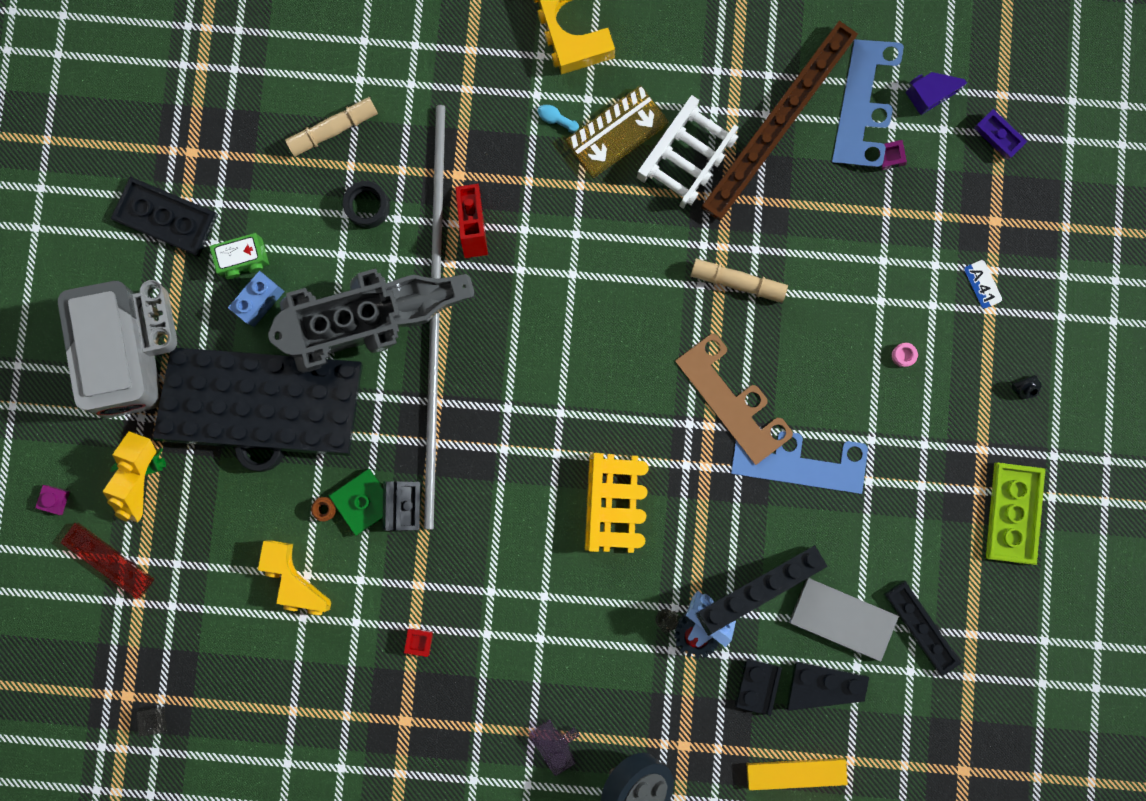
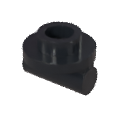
M1036 375L1012 384V389L1022 399L1036 397L1042 387Z

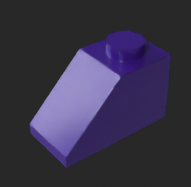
M931 72L925 77L921 74L910 82V88L905 93L919 114L923 115L958 93L967 82L962 78Z

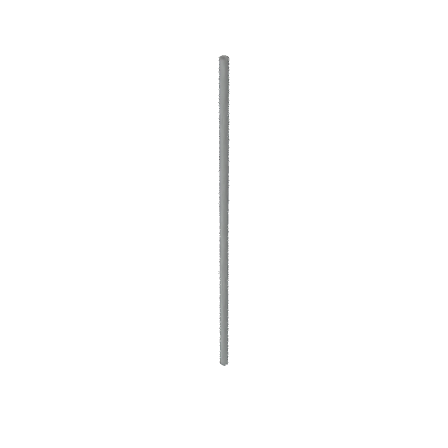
M444 105L436 106L431 264V278L435 279L441 278L445 139ZM440 312L430 319L424 529H434Z

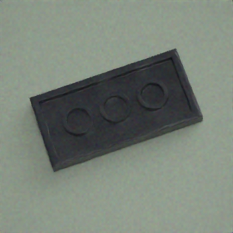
M130 176L111 216V220L199 257L218 214Z

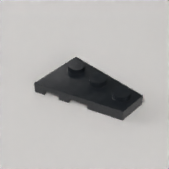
M795 661L786 709L790 711L864 702L869 676Z

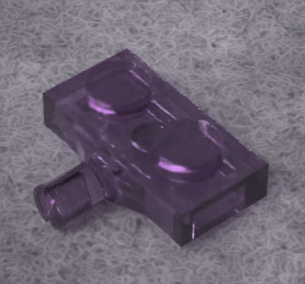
M549 719L529 732V737L554 776L576 764V759L572 755L568 744L580 736L575 727L562 734Z

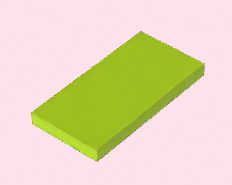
M994 463L986 559L1037 565L1045 468Z

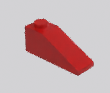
M479 183L457 186L455 188L458 220L464 258L488 255Z

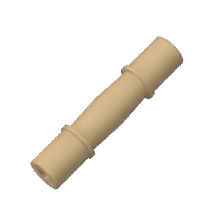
M370 97L350 107L347 106V110L323 120L310 129L306 127L305 130L286 139L285 141L294 157L315 146L318 147V143L342 133L353 125L357 127L358 124L377 115L378 112Z
M695 259L690 277L711 282L713 285L718 283L735 290L756 294L758 298L762 297L780 303L784 301L788 288L786 284L769 280L765 277L759 278L742 271L721 267L722 264L717 265Z

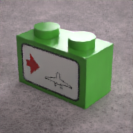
M257 233L210 246L216 272L220 276L226 277V279L237 278L240 276V273L246 271L250 273L263 270L264 266L270 265L263 239Z

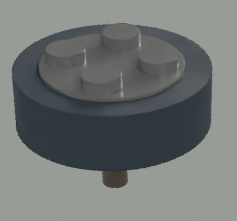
M649 753L631 755L616 768L610 770L609 777L602 791L601 801H670L674 787L673 775L669 768Z

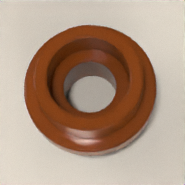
M321 497L313 502L311 512L318 521H328L334 517L336 506L330 498ZM322 505H326L328 507V512L326 514H323L320 511Z

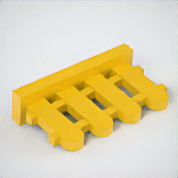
M591 453L589 455L585 550L599 552V546H601L604 552H610V547L627 548L628 553H634V548H641L645 544L644 536L635 533V524H641L646 520V513L641 509H636V499L641 500L647 496L646 487L637 485V475H645L649 469L648 464L644 461H638V456H631V460L614 459L613 454H607V459H603L604 454ZM603 473L606 474V483H602ZM613 474L630 475V484H613ZM601 498H605V507H601ZM612 498L629 499V509L612 508ZM600 522H604L603 532H600ZM611 522L628 523V533L611 532Z

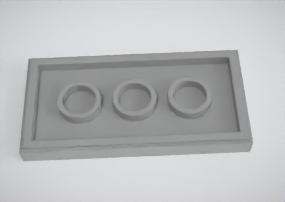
M807 578L789 623L881 662L899 616Z

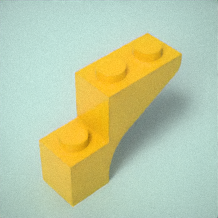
M128 431L112 454L117 463L118 470L103 490V493L108 500L107 503L114 509L116 517L123 521L132 520L138 523L143 515L145 474L157 451L151 439Z
M273 540L263 541L258 570L265 571V576L279 578L280 574H282L276 604L284 605L283 609L298 611V608L308 609L307 613L313 615H322V612L330 610V599L304 579L294 568L292 561L293 544Z

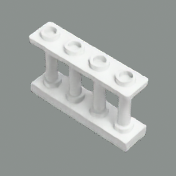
M693 95L688 99L637 174V179L643 183L646 182L648 177L651 179L654 177L682 196L683 199L680 207L683 209L687 203L689 205L693 204L699 194L696 190L700 184L706 185L712 176L709 171L714 165L716 167L720 165L725 157L723 154L727 146L731 148L739 137L736 135L738 126L734 125L730 132H727L700 114V110L697 109L699 99ZM688 120L690 122L695 121L723 140L716 152L686 132L684 126ZM675 139L677 141L682 140L710 159L703 170L672 151L671 145ZM662 158L670 160L697 178L690 189H687L659 170L660 167L657 165Z

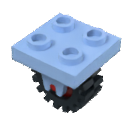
M699 591L692 597L684 617L681 616L674 634V639H677V647L681 646L680 651L684 653L686 650L687 656L690 658L691 654H695V659H699L700 655L705 658L708 656V653L712 654L715 648H717L718 643L726 647L732 641L736 621H733L708 636L695 613L714 603V600L707 594H701Z

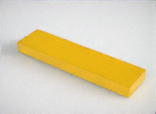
M844 758L746 763L749 790L848 785L846 759Z

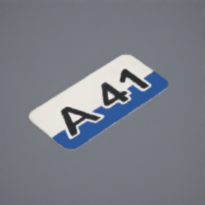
M980 260L965 267V273L982 308H988L1002 301V297L985 261Z

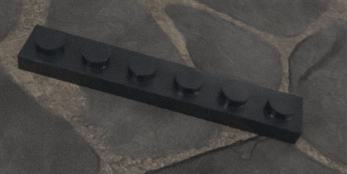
M814 545L695 614L709 636L828 566Z

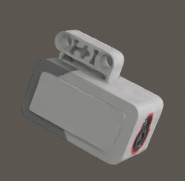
M155 280L145 281L141 285L140 293H134L119 281H110L63 291L58 297V308L76 406L103 418H113L157 408L160 404L161 389L155 355L169 353L177 346V336L168 291ZM154 289H159V294L155 298H150V293ZM163 335H167V342L163 345H159V338Z

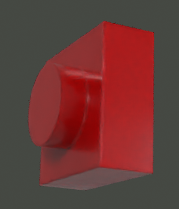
M408 628L404 653L429 657L433 631Z

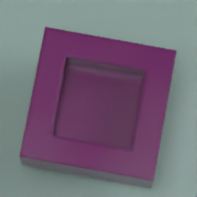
M903 140L884 144L886 150L882 170L907 165Z
M43 485L35 508L63 515L70 491Z

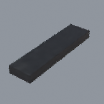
M906 581L900 582L884 593V596L939 676L943 677L961 664V661Z

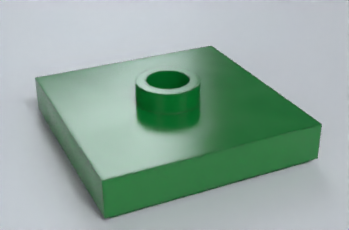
M367 469L329 495L355 536L383 518V486L371 469Z

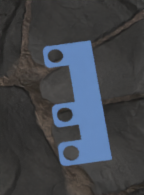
M854 40L832 162L875 167L883 164L886 150L883 143L863 141L865 126L886 128L890 125L893 111L892 106L889 104L870 103L876 65H899L903 55V44L898 42ZM887 47H895L898 50V56L895 60L887 61L883 58V51ZM878 108H882L887 112L886 120L881 123H877L872 119V112ZM868 148H878L880 150L879 159L872 162L868 161L865 158V151Z
M786 431L779 433L778 440L785 437ZM793 433L792 437L797 441V447L794 451L787 452L780 446L776 449V454L771 453L755 465L736 440L731 474L862 494L868 447L864 443L845 442L841 464L800 458L803 438L799 433ZM853 446L859 447L862 450V458L857 462H853L847 457L848 449Z

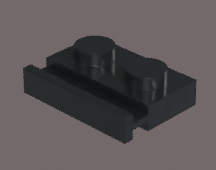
M383 481L382 530H419L420 482Z
M746 658L735 706L771 716L782 667Z

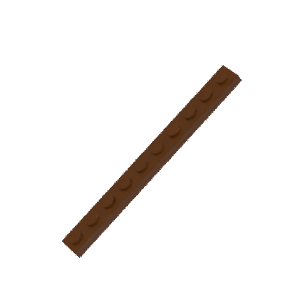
M838 21L701 207L703 210L717 220H722L847 51L858 33L841 21Z

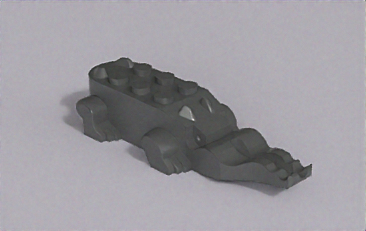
M377 269L358 273L351 279L350 291L316 300V297L311 292H308L306 288L286 293V297L280 302L281 312L274 318L268 337L272 344L294 358L298 371L306 373L320 369L321 365L327 363L328 354L363 344L372 353L387 350L397 344L398 327L418 326L427 323L433 316L445 308L466 299L474 298L475 292L471 278L467 274L439 279L410 275L386 283L381 273H378ZM279 332V340H276L275 334Z

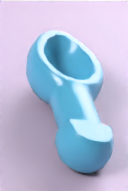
M541 105L538 107V114L544 122L548 124L557 123L568 129L571 133H576L579 130V124L562 116L556 107L551 105Z

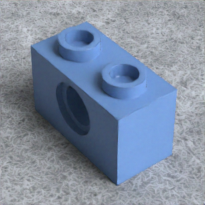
M259 271L228 308L245 323L255 327L285 291Z

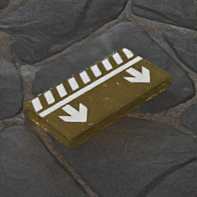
M640 85L566 138L565 142L592 178H595L668 125L669 121Z

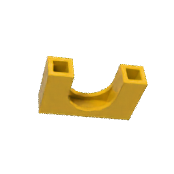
M533 0L534 3L538 2L540 10H537L541 25H546L545 39L547 45H552L554 53L551 54L555 68L559 67L561 75L615 58V47L608 28L585 35H572L565 32L558 25L556 15L559 9L573 0Z

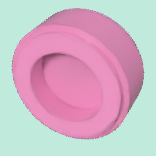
M910 343L899 344L892 351V360L899 367L911 366L918 358L917 349Z

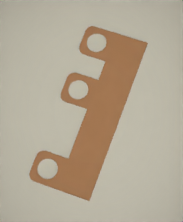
M710 334L675 362L750 459L757 465L791 439L793 432L782 418H776L763 429H760L752 416L767 405V398L755 385L750 386L735 397L711 366V364L726 354L727 347L717 334ZM711 340L717 341L720 345V352L714 356L707 354L705 351L706 343ZM755 392L760 396L761 401L757 407H749L746 404L745 398L748 393ZM774 425H782L785 428L786 435L783 439L776 440L771 436V428Z

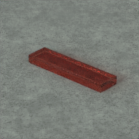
M74 523L60 542L136 599H141L155 580L80 523Z

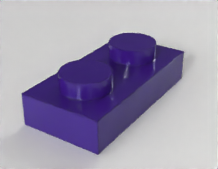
M994 109L974 127L1006 160H1009L1027 143Z

